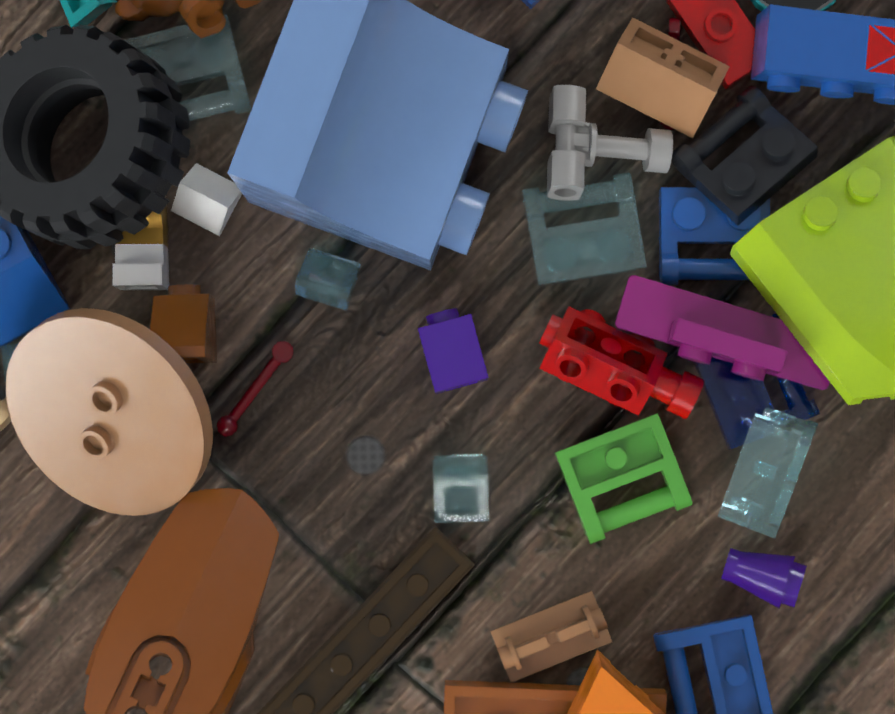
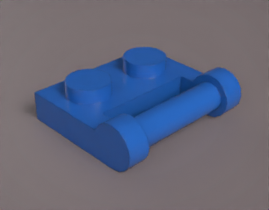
M661 187L659 190L660 283L677 286L678 280H750L734 259L678 258V244H735L754 226L770 216V198L740 225H736L696 187Z
M742 615L696 626L663 631L653 635L656 651H662L676 714H698L684 647L696 644L700 645L714 714H773L752 615Z

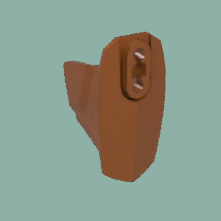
M233 488L194 491L187 493L174 508L130 578L94 646L85 674L89 675L83 708L86 714H127L133 709H141L146 714L229 713L255 651L253 632L279 539V532L269 516L245 491ZM156 657H167L172 663L170 671L165 675H160L159 679L153 678L152 671L149 668L150 662Z

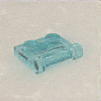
M224 14L226 19L225 27L219 33L202 39L185 24L124 40L166 70V76L174 80L177 86L226 75L229 89L179 102L187 108L190 121L235 110L236 115L252 110L227 14Z
M629 172L613 175V181L584 185V190L579 200L563 201L547 197V191L540 192L538 187L522 190L538 286L641 270L647 267L633 183ZM616 202L618 206L619 216L549 228L545 226V213Z

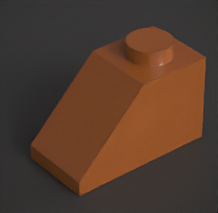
M194 284L168 286V295L154 296L150 330L166 341L186 364L217 363L215 298L210 294H201V285Z

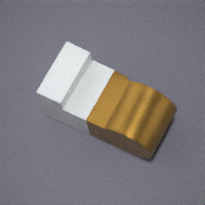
M167 205L160 214L152 211L146 217L149 222L148 226L135 235L127 231L122 232L124 239L115 244V263H113L114 287L120 290H168Z

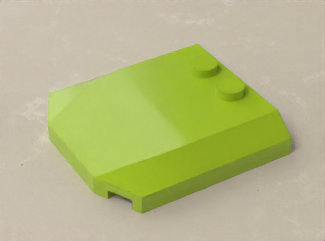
M892 136L759 222L733 245L730 252L731 257L848 405L861 404L866 399L890 397L891 400L895 399V136Z

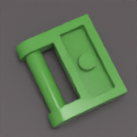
M658 413L555 452L590 545L606 539L604 533L671 507H675L676 511L692 506L688 488ZM661 471L666 484L665 487L596 513L591 500L592 497Z

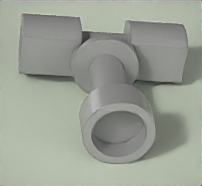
M556 85L553 87L549 97L548 132L556 134L555 150L551 152L547 165L548 198L563 201L579 200L584 190L585 166L592 167L595 156L642 160L644 172L668 173L673 153V134L671 130L648 128L644 139L598 135L596 123L585 122L586 89L575 85Z

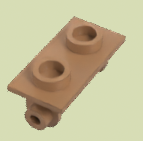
M592 591L490 631L510 682L517 681L612 642L606 620L600 607H598Z

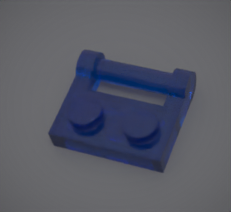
M777 314L771 315V317L780 319ZM713 357L711 358L710 365L694 362L699 377L705 380L703 387L728 450L820 414L815 399H808L802 384L777 377L789 408L776 413L763 381L731 372L733 363Z

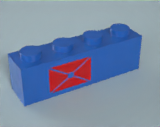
M770 4L756 16L751 80L766 81L767 89L777 92L800 91V86L821 88L820 95L824 97L844 99L852 98L854 92L874 94L873 101L876 103L895 105V19Z

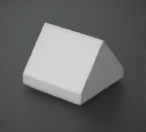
M196 163L180 181L171 211L220 236L242 192L234 182Z

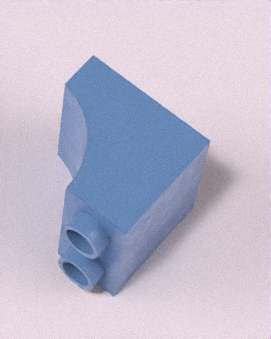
M293 0L229 167L228 175L247 201L253 205L431 271L440 246L464 255L468 254L490 193L464 184L465 178L479 143L506 153L523 109L528 90L502 81L507 68L508 48L457 28L407 0Z

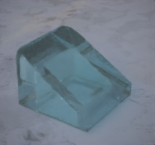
M483 454L435 456L433 458L435 523L489 521L487 456Z

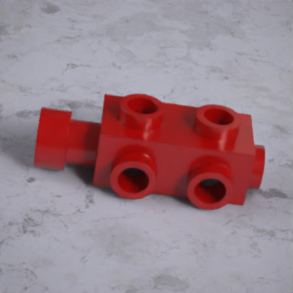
M568 306L563 318L552 314L539 341V344L548 348L539 369L638 416L650 396L667 404V411L687 419L705 382L704 379L684 370L681 375L664 367L663 364L668 353L656 348L651 338L622 332L606 324L604 317L600 313L590 309L578 311ZM583 327H588V328H590L592 331H588V330L584 329ZM632 350H636L640 352L642 355L636 354Z

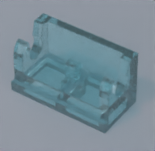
M764 408L762 415L755 413L717 517L776 538L818 423L810 420L805 421L770 408Z

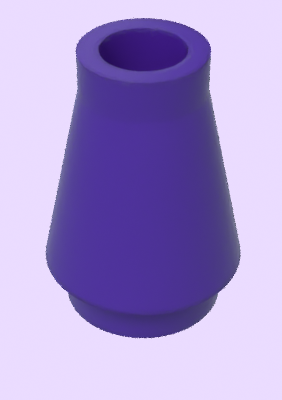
M730 548L721 579L741 587L780 609L781 604L794 608L807 565L794 562L795 556L745 552Z

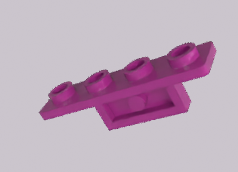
M631 275L628 278L615 320L616 328L679 347L678 356L694 362L710 365L711 358L713 357L733 363L731 372L750 379L764 381L765 375L769 374L818 390L828 388L830 381L781 319L640 276Z

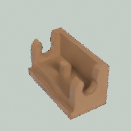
M632 18L619 39L596 90L693 138L730 66Z

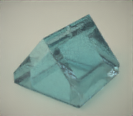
M309 248L296 277L295 294L348 310L361 264Z

